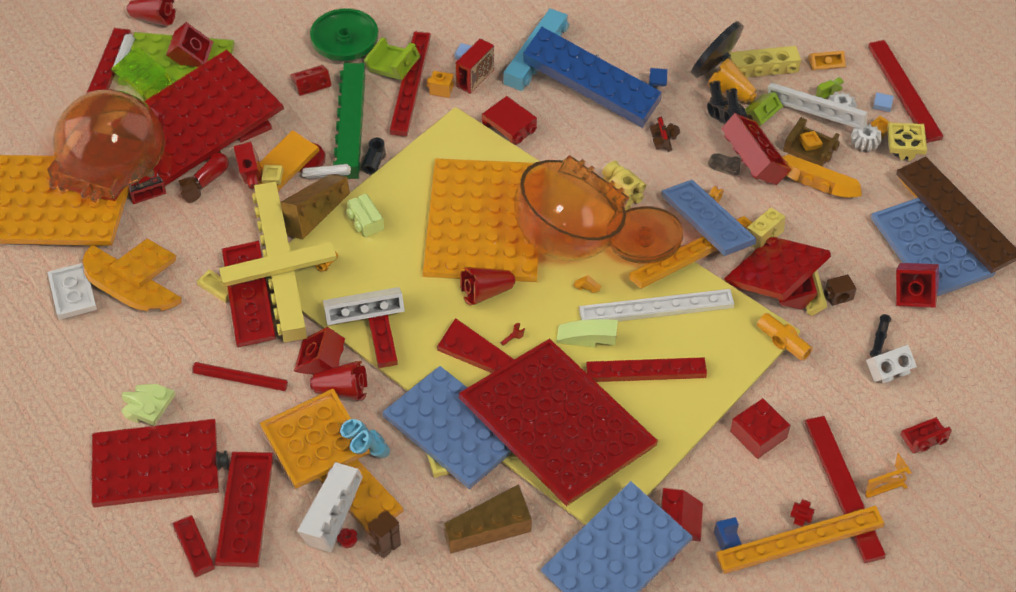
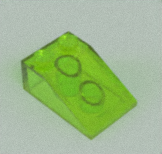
M137 46L111 69L143 101L161 91L172 81L168 73Z

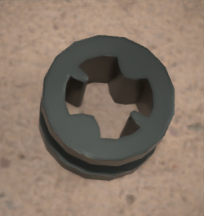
M227 450L223 453L216 451L218 470H221L222 467L225 469L229 468Z

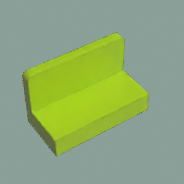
M776 92L760 95L745 110L746 114H751L754 121L760 126L779 111L783 105Z

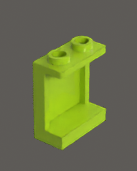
M382 37L364 61L369 72L402 80L419 59L420 55L415 44L409 43L406 48L389 45L386 38Z

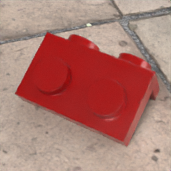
M935 417L902 430L900 435L914 454L919 451L925 452L934 445L946 443L949 440L952 429L950 426L944 428L938 418Z

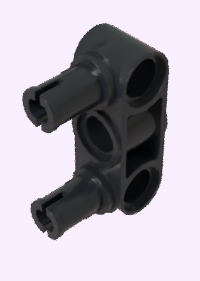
M720 81L709 83L711 98L710 102L707 103V109L711 117L724 124L735 113L747 118L745 108L738 101L736 88H732L730 91L726 90L727 98H725L721 92Z

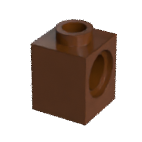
M849 274L828 279L824 295L834 306L852 301L857 288Z

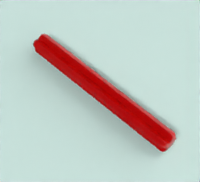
M195 362L192 367L195 374L286 391L288 387V380L200 362Z

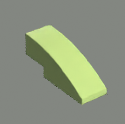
M590 319L561 324L558 327L556 343L595 347L596 343L615 345L618 320Z

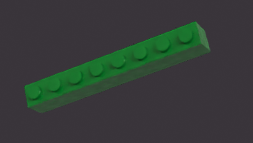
M344 63L343 70H340V81L342 83H339V93L341 95H338V106L341 107L337 108V118L340 120L336 121V131L339 134H335V144L338 147H334V158H337V161H333V165L348 164L351 167L350 174L342 175L346 176L347 179H359L366 76L365 63Z

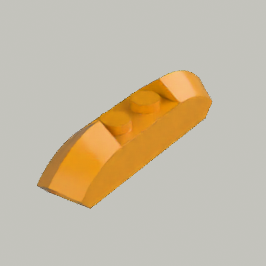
M790 154L782 156L791 168V171L786 176L794 181L837 197L852 198L862 196L861 185L857 179Z

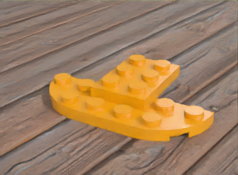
M145 239L119 259L114 258L94 245L90 246L85 252L83 269L86 278L93 285L124 304L143 311L157 308L163 311L181 303L182 297L152 280L176 261L177 255L150 239Z

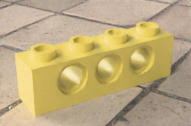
M796 46L729 53L731 54L729 59L735 63L746 78L799 72L801 63Z

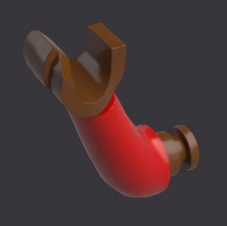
M219 151L210 157L209 161L194 174V177L179 180L182 187L180 193L182 198L188 203L198 200L201 196L199 187L203 189L228 169V157Z

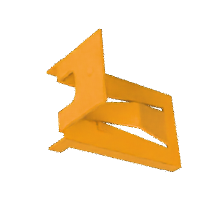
M899 452L895 462L897 470L868 480L865 493L866 498L901 486L904 489L908 488L904 482L907 478L904 473L910 474L912 472ZM895 475H899V478H890ZM881 483H887V484H885V485H882V486H880V487L875 488L876 486H878V485L881 484Z

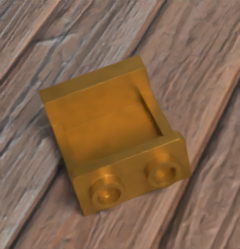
M800 117L785 139L783 151L823 167L826 162L829 163L833 150L837 151L840 145V141H838L839 134L835 133L833 138L815 131L823 145L821 148L806 151L798 137L802 133L814 130L807 128V119Z

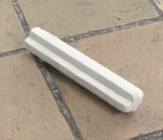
M126 34L112 68L116 75L123 71L135 39L132 34Z
M348 164L304 168L302 176L309 179L325 177L331 174L349 175L351 167Z

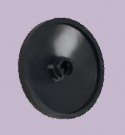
M736 21L725 29L700 56L693 66L691 74L699 78L714 69L722 61L724 62L727 58H730L731 54L729 53L738 42L744 25Z

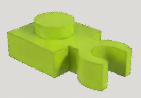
M838 77L834 81L829 80L817 86L815 96L824 99L829 98L830 95H833V92H839L843 89L841 84L844 83V80Z

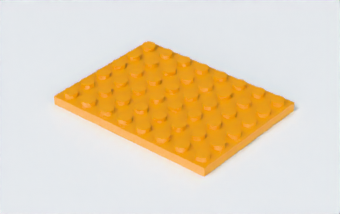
M0 155V244L113 246L129 193L131 178L118 198L112 201L51 186L49 180L66 156Z
M435 158L423 277L460 279L461 271H465L464 267L509 270L514 274L516 281L537 282L543 163Z

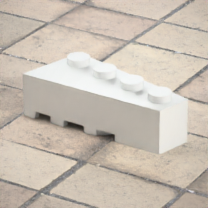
M335 462L332 469L329 470L325 482L297 530L308 546L329 553L332 552L337 536L341 531L363 478L357 468Z

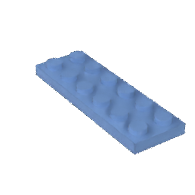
M693 180L662 190L661 196L724 256L756 244V237Z

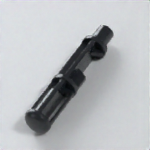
M887 314L880 316L878 330L875 333L874 346L870 351L871 358L882 354L888 326L891 322V317Z

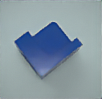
M650 68L649 85L652 87L653 85L667 86L668 69Z
M736 517L718 521L715 524L714 534L721 551L742 545L737 534L739 523Z

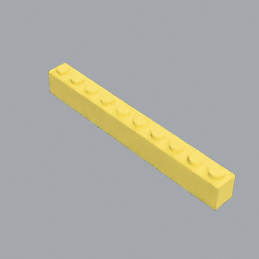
M276 182L254 185L255 193H252L253 203L258 204V207L254 208L256 218H260L257 224L259 232L263 231V235H260L261 245L266 246V249H263V256L268 257L289 252L290 248ZM294 270L272 275L268 282L270 290L274 289V293L271 294L272 304H277L274 314L275 320H280V324H276L278 335L283 336L284 343L307 339Z

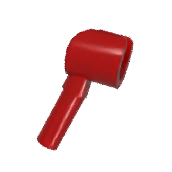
M516 323L513 327V332L500 342L501 345L504 346L514 338H522L525 328L519 330L520 323Z

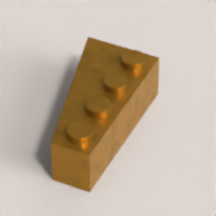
M337 174L327 175L281 201L287 236L304 239L350 194L347 177Z
M518 484L445 522L444 536L450 554L531 532L532 519L520 485Z

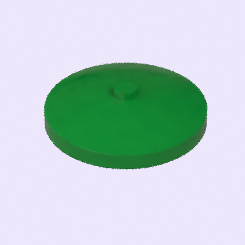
M351 8L335 9L324 13L315 20L310 30L313 48L320 55L337 61H349L365 56L377 44L379 37L378 26L375 20L367 13Z

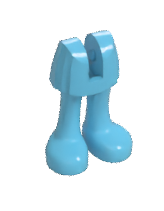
M356 419L347 420L341 426V435L346 439H353L350 444L352 452L362 454L369 448L370 453L377 458L382 459L389 456L390 448L376 430L369 431L363 422Z

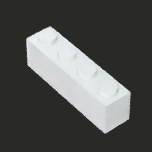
M399 287L323 300L327 325L405 312L403 296Z

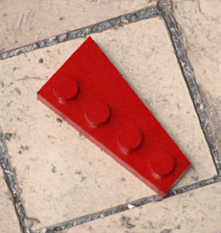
M456 318L437 346V351L490 373L495 372L514 360Z

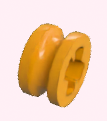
M714 186L709 195L719 203L724 190H719L717 186Z

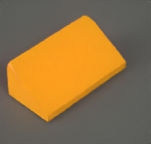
M844 50L811 53L808 56L812 71L846 68Z

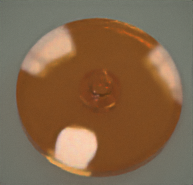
M652 206L634 207L621 212L611 221L607 232L608 243L612 251L619 257L634 263L646 264L665 260L678 251L683 241V227L679 219L667 210Z

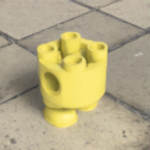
M616 160L611 161L604 167L602 175L605 177L600 181V186L605 188V197L622 212L626 213L634 202L638 204L643 200V192L647 184L631 170L619 166Z

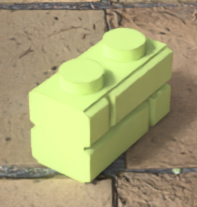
M366 193L358 196V198L348 200L346 213L350 220H354L357 232H362L364 237H368L384 230V219Z

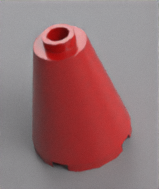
M131 0L127 5V12L133 18L169 26V24L174 22L176 16V8H173L175 0Z
M464 267L465 271H461L460 274L461 292L465 291L467 297L463 298L468 305L478 304L512 289L516 282L514 274L509 270Z
M354 361L315 373L313 378L310 379V387L317 394L334 389L339 398L362 401L367 394L363 393L364 387H367L368 384L366 368L364 365H360L362 361Z

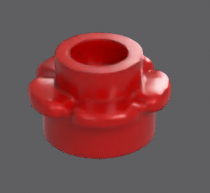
M344 528L337 536L338 543L344 548L353 547L358 540L357 532L354 529Z

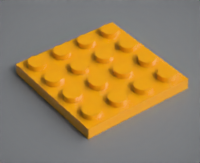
M334 389L260 422L262 431L295 489L328 474L335 462L347 465L370 454L369 448L362 454L352 452L350 444L353 439H346L341 435V426L345 421L350 420L351 417Z

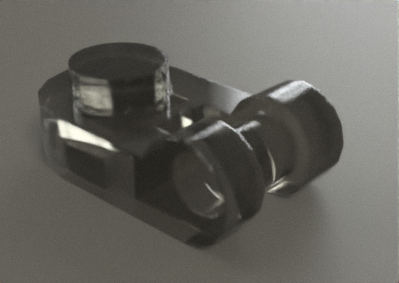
M715 153L710 156L708 165L715 171L737 176L740 173L741 158L737 156L731 158Z

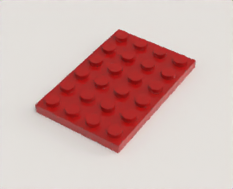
M208 419L92 433L93 508L219 493V473L216 464V420Z

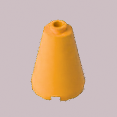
M727 58L719 66L720 69L717 73L715 72L712 75L709 83L720 81L721 92L725 95L726 90L730 91V89L736 88L738 101L745 104L748 102L752 103L757 97V89L735 63Z

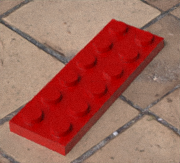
M259 241L222 248L224 267L262 258ZM266 277L227 286L237 347L276 340Z
M232 451L215 558L216 566L259 567L274 459L273 453Z

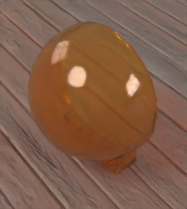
M114 89L96 90L78 97L62 112L55 126L53 135L55 159L47 169L51 177L49 186L52 189H56L59 186V190L64 193L71 185L83 189L81 197L88 199L91 195V201L95 203L102 196L114 199L121 188L131 185L149 174L158 164L164 152V131L154 111L138 97Z
M571 155L564 160H544L528 166L518 181L514 196L515 219L524 238L543 255L561 261L589 259L609 248L623 230L626 220L625 205L630 198L624 194V188L617 189L614 187V181L607 182L594 172L595 168L593 166L587 168L585 166L586 161L583 159L578 161Z

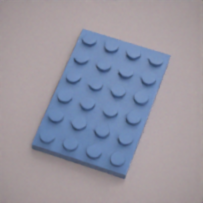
M919 198L872 213L871 220L902 263L939 264L937 297L991 278L996 273L991 274Z
M439 366L385 409L383 417L470 490L513 452L458 398L459 393L467 387Z
M630 481L540 570L561 592H641L693 538Z

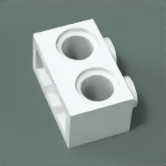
M909 345L866 360L874 382L882 380V383L894 380V375L899 374L900 377L911 373L910 369L917 367ZM899 358H900V359L902 360V362H903V365H902V366H901V365L899 364V362H898V359H899ZM882 364H883V365L885 366V368H886L885 373H884V372L882 371V369H881V365H882Z

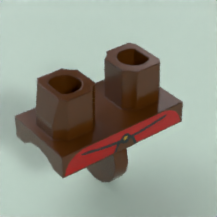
M662 116L658 117V123L649 126L653 137L662 135L653 139L655 148L658 150L666 147L668 152L672 151L670 138L675 140L680 134V128L677 125H673V123L668 124V127H666Z

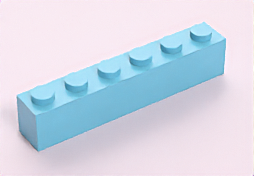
M551 8L547 11L504 71V85L523 91L525 86L530 84L532 76L536 75L538 70L524 63L523 52L541 26L562 36L563 32H566L569 27L567 14Z

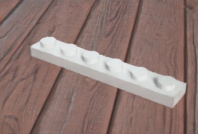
M771 83L768 86V93L776 92L784 106L864 130L867 126L868 112L778 84Z

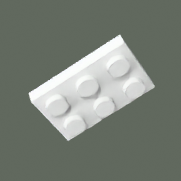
M83 263L47 272L59 320L97 310L91 282L84 275Z

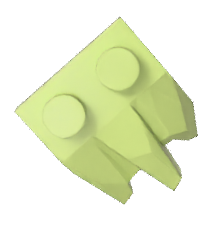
M159 384L136 385V392L122 393V399L127 405L121 412L126 419L139 423L141 420L155 426L175 397V391Z

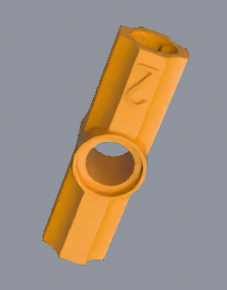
M769 313L763 314L757 322V327L772 338V342L777 348L787 349L801 361L807 359L812 352L813 347L801 339L795 328L790 324L783 325Z

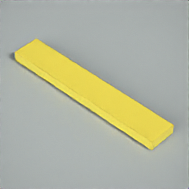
M331 241L219 268L223 286L226 287L337 260Z

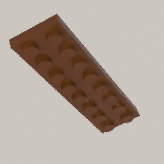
M926 156L897 170L896 175L991 274L1016 261V247Z

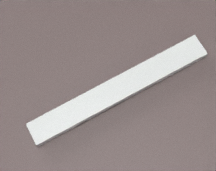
M724 289L579 306L581 320L609 319L626 321L734 308V300L731 290Z

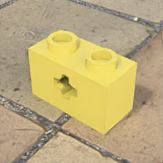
M770 207L749 225L747 230L756 237V244L752 245V247L755 249L762 247L766 244L768 238L778 237L784 232L786 216Z

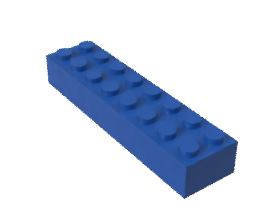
M542 26L523 52L524 63L641 128L645 126L661 101L662 92Z

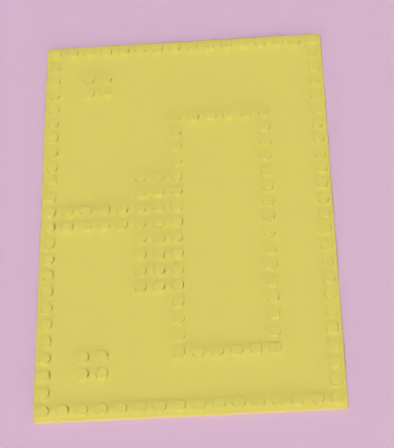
M453 108L350 192L304 239L294 238L289 242L290 251L332 241L334 250L339 257L329 266L327 271L320 272L315 265L294 270L302 313L322 328L329 327L344 337V344L407 392L439 366L444 368L467 388L491 374L437 351L438 344L455 318L513 359L518 358L550 338L586 373V362L705 357L706 378L597 382L658 440V444L567 507L514 453H511L502 461L503 464L585 525L630 481L649 496L786 350L785 348H777L772 342V338L757 327V322L763 314L769 313L783 325L790 323L696 262L642 289L629 279V273L676 249L545 164H543L537 282L516 281L512 289L478 304L468 305L463 298L467 297L465 291L461 292L460 279L423 277L435 158L542 163L458 108ZM365 193L384 219V230L368 237H364L362 232H357L354 220H350L346 213L348 200L358 198V196ZM589 275L601 288L599 292L591 293V290H579L573 285L576 280ZM271 276L266 277V282H267V286H268V287H269L268 279H270ZM399 287L403 296L405 312L388 314L398 365L378 368L368 318L327 325L323 300ZM724 289L731 290L734 300V308L618 321L615 345L596 343L595 347L556 343L559 325L581 320L579 306ZM516 323H520L519 330L525 328L524 336L520 339L514 338L502 346L500 342L513 332V327ZM793 326V327L795 328V330L797 331L798 336H799L800 330H799L798 328H796L795 326Z

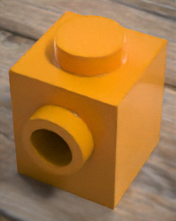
M433 70L432 76L428 77L427 80L430 95L450 98L454 87V74Z

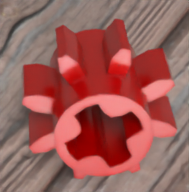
M802 499L800 504L794 503L790 517L795 519L793 524L803 527L804 523H811L815 509L810 507L811 502Z

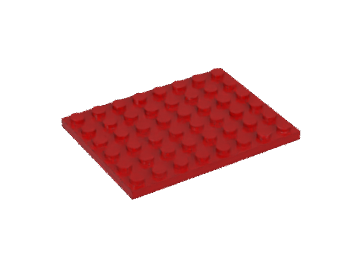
M226 49L144 101L156 110L160 117L143 141V143L148 144L150 149L142 161L146 165L150 164L153 166L166 186L282 111L284 106ZM123 115L110 122L113 129Z
M550 338L461 391L458 397L566 507L658 444V440Z

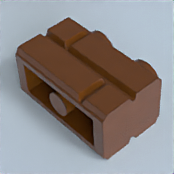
M384 510L378 515V518H374L368 523L369 533L367 538L370 541L368 547L374 555L378 554L381 558H385L391 553V550H395L401 545L399 521L388 510Z

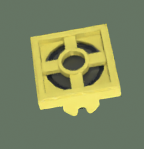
M888 122L887 130L890 153L900 158L901 161L904 159L911 161L915 158L916 154L926 155L927 144L924 124Z

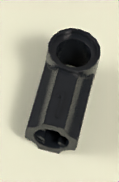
M379 137L372 138L369 141V149L361 165V169L366 174H374L378 170L381 161L386 157L384 140Z

